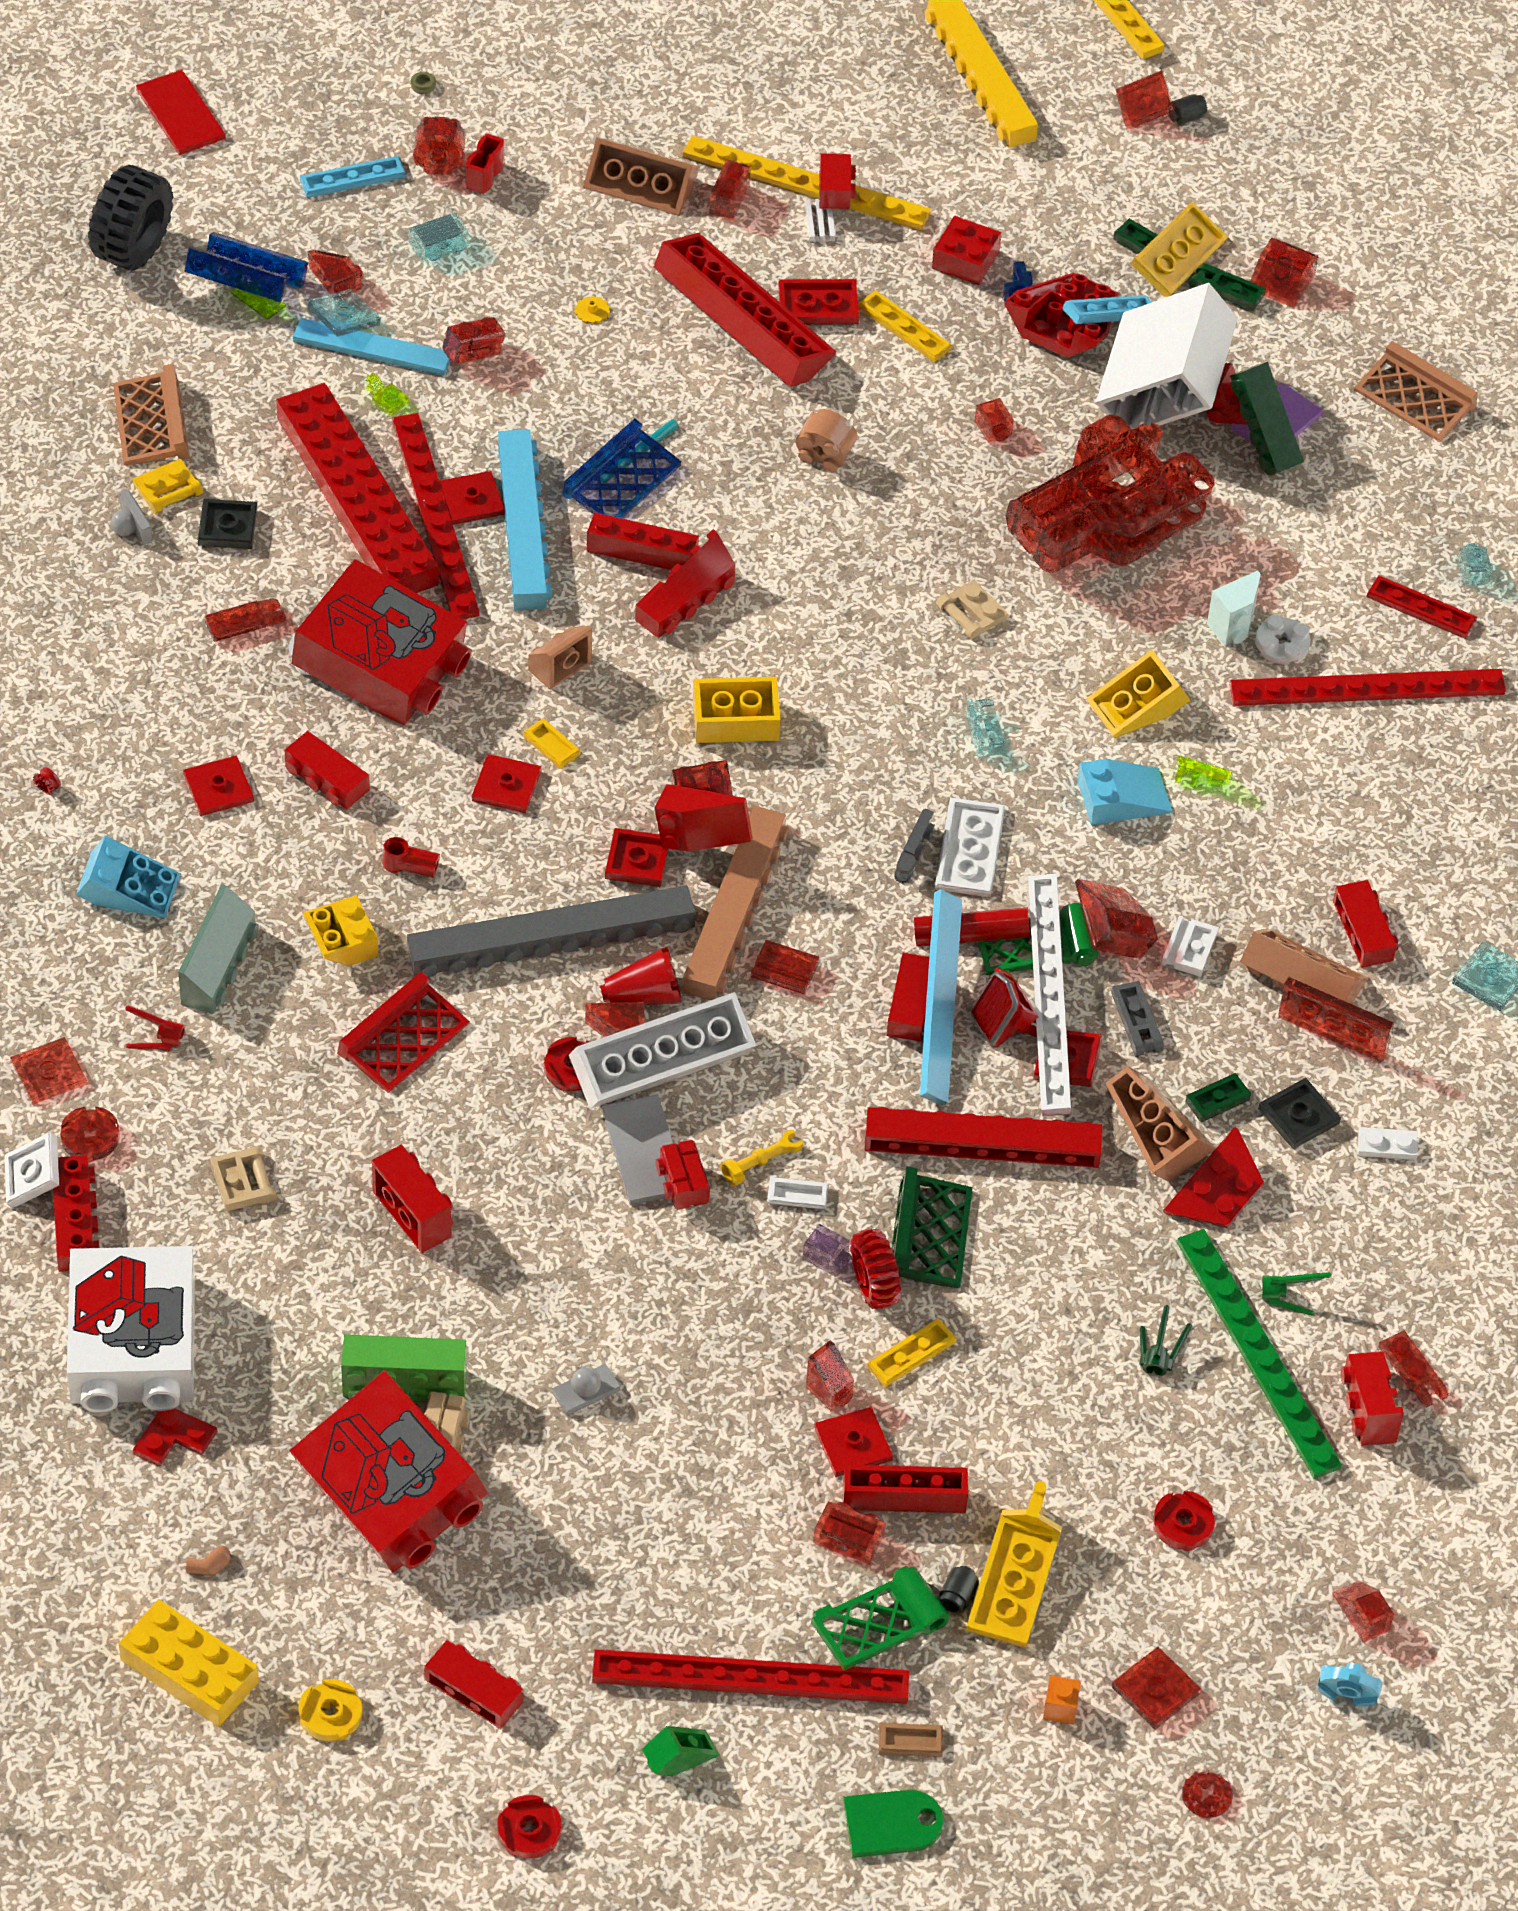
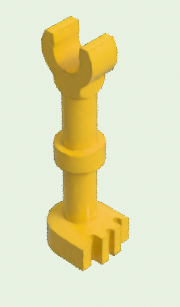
M788 1130L783 1134V1138L774 1145L765 1149L758 1148L752 1152V1155L737 1162L731 1158L721 1162V1172L730 1185L734 1187L744 1182V1171L756 1165L761 1167L767 1164L769 1159L780 1154L799 1152L803 1148V1141L791 1143L789 1140L794 1138L795 1131Z

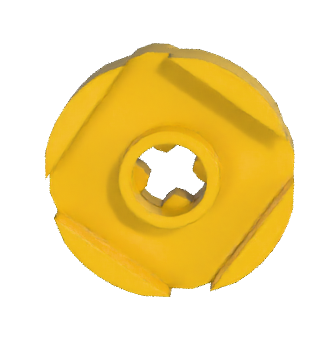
M327 1679L315 1687L311 1685L304 1691L299 1701L298 1711L302 1728L310 1736L321 1741L345 1740L358 1728L362 1720L361 1699L356 1694V1690L342 1680ZM330 1705H335L336 1712L338 1713L328 1716L325 1715L322 1709H329Z

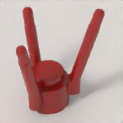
M129 1005L125 1007L126 1011L158 1024L157 1039L162 1040L161 1043H129L126 1045V1048L170 1051L172 1045L180 1046L181 1042L179 1040L183 1038L185 1032L184 1024L164 1020Z

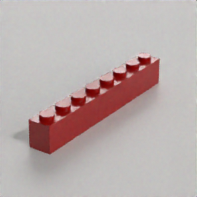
M867 1107L864 1151L1099 1168L1102 1124L1065 1122L1058 1119L1038 1120L1030 1117L1011 1118L1001 1115L984 1116L973 1113L956 1114L944 1111L929 1112L917 1111L915 1109L902 1110L888 1109L886 1107Z

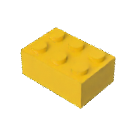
M777 677L694 679L693 711L696 743L779 741L780 708Z

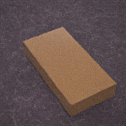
M880 1722L879 1754L942 1757L943 1725Z

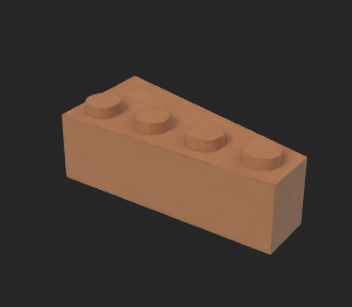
M1127 1066L1105 1083L1152 1174L1168 1182L1174 1181L1215 1150V1147L1145 1075Z

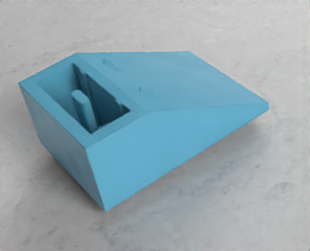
M105 835L90 854L76 895L95 905L165 918L181 873Z

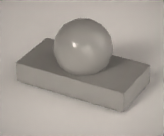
M128 490L120 492L121 510L114 513L111 518L110 525L112 530L120 536H129L135 531L143 545L151 543L153 541L151 524L131 492Z
M606 1363L594 1369L588 1367L581 1368L574 1373L571 1380L552 1388V1394L567 1416L620 1391V1385Z

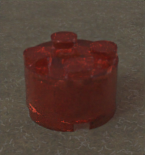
M441 116L424 117L415 130L413 159L417 166L419 164L424 169L423 172L427 174L450 175L453 173V170L463 165L466 135L461 122L455 118L450 119Z

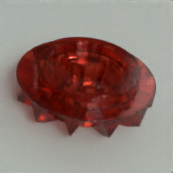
M1207 1769L1199 1773L1195 1771L1192 1776L1185 1780L1182 1788V1799L1192 1813L1200 1817L1213 1818L1224 1814L1229 1809L1233 1800V1792L1230 1781H1226L1222 1777L1221 1772L1216 1774ZM1214 1784L1213 1795H1209L1201 1801L1202 1789L1206 1790Z

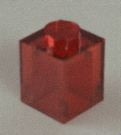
M1001 398L976 405L975 423L988 443L993 441L1002 442L1009 436H1012L1014 419Z

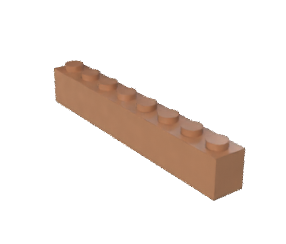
M753 806L749 816L753 838L751 842L740 843L736 847L683 975L682 993L707 1000L716 999L718 993L724 994L728 982V977H725L727 971L733 972L737 960V955H734L736 949L742 950L746 934L743 933L745 927L751 928L755 914L752 911L753 907L760 906L763 897L762 885L769 884L772 874L770 865L771 863L777 864L781 848L778 847L779 843H785L788 837L789 826H785L786 814Z

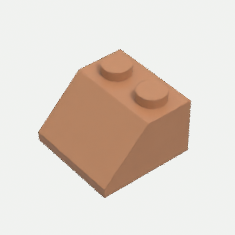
M590 626L570 627L564 632L556 634L541 647H536L528 654V670L551 690L592 663V628Z

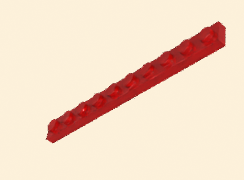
M419 413L392 417L394 430L433 558L438 565V574L449 610L462 619L480 617V611Z
M1502 669L1230 680L1229 684L1233 706L1505 695L1506 692Z
M594 1649L592 1683L908 1704L909 1670L853 1666L844 1671L840 1665Z

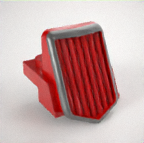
M997 967L971 1008V1016L979 1031L992 1047H999L1016 1031L1023 1035L1026 1033L1037 1037L1036 1019L1039 1017L1014 976Z

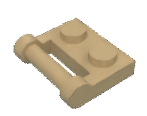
M975 580L950 594L945 593L941 595L936 601V606L952 616L966 630L965 634L971 640L1008 619V612ZM958 602L977 622L973 623L955 603Z
M252 1147L210 1158L212 1171L226 1212L277 1200L275 1188L271 1187L263 1164L264 1154L260 1147ZM249 1163L252 1165L259 1186L258 1190H251L243 1164Z

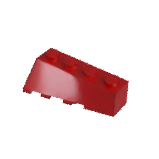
M712 529L706 535L709 540L702 547L696 545L689 552L691 557L682 566L677 563L671 569L665 583L659 581L635 605V621L658 639L665 633L671 634L683 619L692 618L700 606L710 604L721 590H728L733 586L736 564L716 530Z

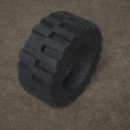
M126 165L118 168L117 171L110 175V179L106 180L103 185L104 188L97 196V202L93 206V214L88 225L90 227L88 231V239L90 241L88 244L92 253L97 258L132 271L145 266L148 260L155 255L156 249H159L162 238L166 235L168 223L171 220L170 214L173 210L174 203L172 199L174 196L170 183L163 176L135 165Z

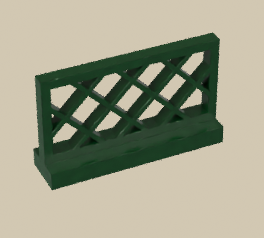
M906 1166L899 1185L891 1245L899 1270V1278L902 1277L944 1287L960 1288L973 1187L917 1175V1168ZM920 1185L930 1187L936 1195L927 1200L919 1191ZM951 1193L965 1194L964 1202L955 1206L947 1195ZM940 1199L949 1209L941 1215L931 1205ZM924 1208L933 1218L925 1224L916 1215L917 1212ZM954 1214L961 1222V1226L952 1231L944 1220ZM936 1224L946 1234L937 1240L928 1230ZM920 1233L930 1243L922 1249L913 1240V1237ZM949 1239L958 1246V1251L951 1255L941 1246V1244ZM932 1249H935L943 1258V1260L934 1265L925 1255V1253ZM919 1258L927 1269L922 1272L909 1269L910 1262ZM948 1264L955 1271V1279L944 1277L938 1269Z

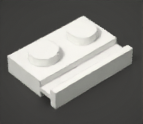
M1179 915L1164 953L1162 965L1166 966V964L1174 966L1176 970L1201 977L1218 935L1219 927L1193 919L1187 921L1183 919V916Z

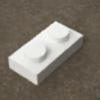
M1359 1127L1358 1156L1417 1160V1131Z

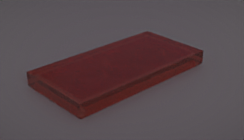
M1289 976L1284 983L1278 1013L1279 1018L1377 1061H1384L1388 1053L1394 1022Z

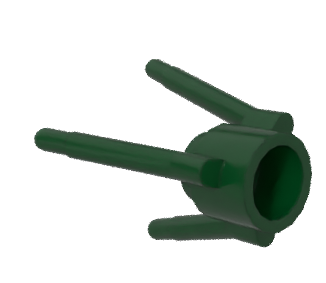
M1165 1305L1163 1308L1156 1345L1150 1346L1148 1350L1145 1326H1140L1141 1356L1139 1365H1143L1144 1372L1152 1374L1154 1371L1159 1376L1165 1375L1167 1371H1172L1173 1363L1192 1328V1324L1187 1323L1169 1356L1167 1348L1163 1346L1170 1309L1168 1305Z

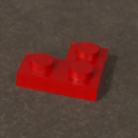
M176 1408L158 1411L134 1447L133 1455L161 1466L175 1443L203 1455L217 1434V1427Z

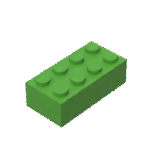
M344 1334L341 1361L343 1396L351 1399L385 1370L414 1403L426 1402L431 1391L445 1393L447 1396L451 1394L465 1398L467 1376L466 1340Z

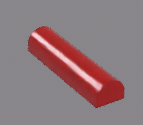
M1028 907L961 913L959 943L1030 937ZM933 915L914 917L916 946L931 945Z

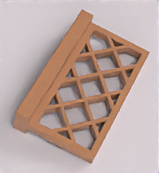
M1394 341L1388 344L1386 353L1354 387V391L1438 442H1441L1468 412L1471 413L1477 407V391ZM1387 363L1396 369V374L1382 375L1381 369ZM1412 378L1417 381V387L1403 388V379ZM1398 380L1399 389L1384 390L1383 382ZM1379 382L1381 391L1370 392L1364 387L1367 384ZM1433 391L1439 396L1438 400L1424 401L1423 393ZM1419 393L1421 402L1406 403L1404 395ZM1400 395L1402 404L1391 405L1386 401V397ZM1456 405L1461 409L1457 413L1446 414L1444 406ZM1441 407L1442 415L1427 416L1426 408ZM1422 408L1423 417L1412 418L1408 415L1407 410ZM1444 422V428L1440 433L1429 428V423Z
M173 363L163 365V372L113 383L124 465L142 464L178 456L181 460L190 459L179 379ZM161 382V386L155 392L147 389L151 384ZM123 389L135 390L129 398L120 394V390ZM142 394L150 397L143 405L135 402ZM156 401L164 404L158 412L149 409ZM130 406L138 410L131 418L123 414ZM144 414L152 417L146 425L138 422ZM158 421L167 424L160 432L152 429ZM132 426L140 429L134 438L126 434ZM147 433L155 437L148 445L141 442ZM162 440L170 444V448L155 449ZM135 446L143 449L139 455L129 457L128 452Z

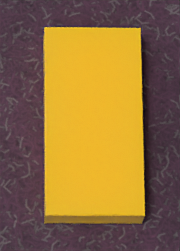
M544 718L523 732V737L559 769L581 755V750Z

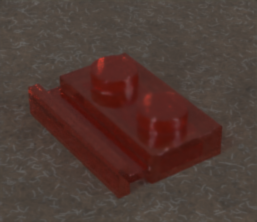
M765 940L754 968L752 967L751 978L805 995L807 986L810 984L819 965L820 957Z

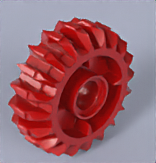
M879 1228L860 1231V1233L853 1234L850 1241V1258L853 1264L852 1268L855 1273V1279L865 1303H868L871 1309H885L897 1304L901 1296V1280L898 1274L899 1270L896 1265V1259L894 1258L890 1243L886 1239V1235Z

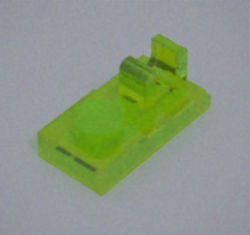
M1180 755L1177 757L1179 767L1175 777L1176 783L1180 784L1182 777L1187 775V773H1190L1192 777L1190 783L1192 788L1197 786L1200 776L1207 778V784L1222 788L1223 783L1230 785L1233 773L1230 770Z

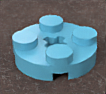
M1348 1663L1346 1667L1324 1665L1321 1667L1318 1690L1329 1699L1335 1700L1336 1696L1340 1695L1352 1698L1354 1705L1364 1707L1377 1703L1383 1682L1365 1673V1667L1357 1663Z

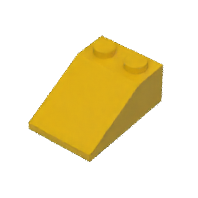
M1153 649L1086 698L1114 738L1168 718L1191 701Z

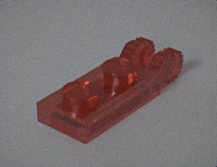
M270 598L269 600L266 599L259 602L256 600L207 614L205 616V623L213 641L217 642L262 629L266 626L269 627L283 623L286 620V616L282 610L276 611L281 606L278 599Z
M1405 1330L1379 1342L1378 1347L1384 1352L1390 1364L1409 1390L1416 1394L1424 1407L1427 1408L1433 1404L1432 1397L1425 1387L1427 1384H1430L1440 1399L1443 1400L1449 1396L1447 1387L1441 1378L1437 1377L1436 1372Z

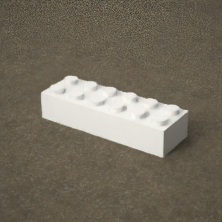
M734 992L577 1046L569 1054L589 1108L592 1109L746 1055L756 1047V1043Z

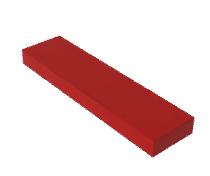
M1378 575L1367 593V598L1465 639L1477 621V616L1380 575Z

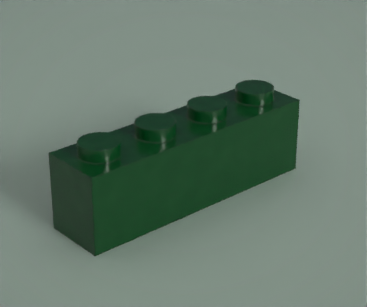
M1269 363L1257 364L1230 375L1231 388L1238 397L1241 406L1240 413L1249 427V437L1257 449L1259 455L1258 462L1261 469L1267 475H1271L1303 463L1301 451Z

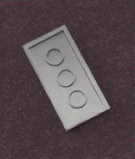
M659 1095L601 1105V1112L629 1205L666 1198L663 1183L666 1180L664 1175H658L655 1160L660 1157V1148L663 1145L672 1144L673 1141Z

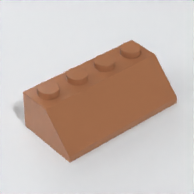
M596 137L583 187L680 215L695 186L700 166Z
M1269 928L1253 931L1240 960V963L1247 966L1246 970L1257 976H1262L1263 973L1272 978L1271 983L1284 989H1287V986L1297 990L1296 995L1307 1001L1315 999L1323 1003V1009L1337 1014L1338 1011H1347L1369 979Z

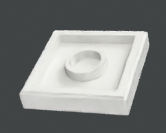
M49 1132L5 1155L6 1204L8 1206L17 1207L59 1186L57 1136Z

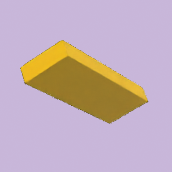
M937 1318L868 1362L867 1368L886 1388L956 1343L957 1338Z

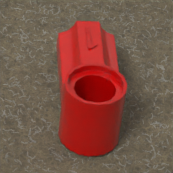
M391 837L385 841L382 865L387 871L398 873L404 870L434 878L440 861L439 853L411 847L401 837Z

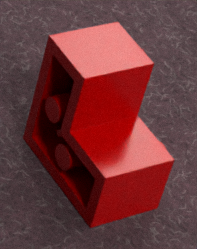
M1232 363L1224 364L1212 409L1206 410L1209 421L1215 423L1247 425V422L1240 413L1241 406L1238 397L1231 388L1230 375L1235 373Z

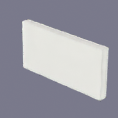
M950 797L935 890L942 889L948 892L991 898L1006 805Z

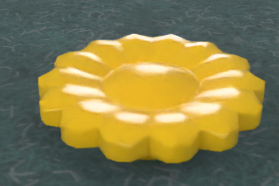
M585 297L575 305L576 310L574 313L584 323H601L602 320H606L607 316L610 315V305L601 297Z

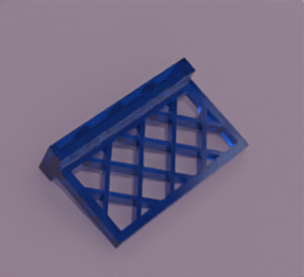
M634 418L565 480L562 495L569 500L573 498L592 514L595 512L607 515L603 511V506H618V513L614 517L623 518L681 466L682 461L642 430L643 424ZM643 441L650 447V452H636L635 445ZM623 458L632 459L633 468H618V461ZM636 459H651L652 468H637ZM655 459H665L671 465L668 468H656ZM603 474H615L616 484L601 483L600 477ZM619 475H634V484H620ZM638 475H652L653 481L650 484H639ZM586 490H597L598 499H587L582 493ZM602 490H616L617 500L602 499ZM620 490L635 491V498L633 500H621Z

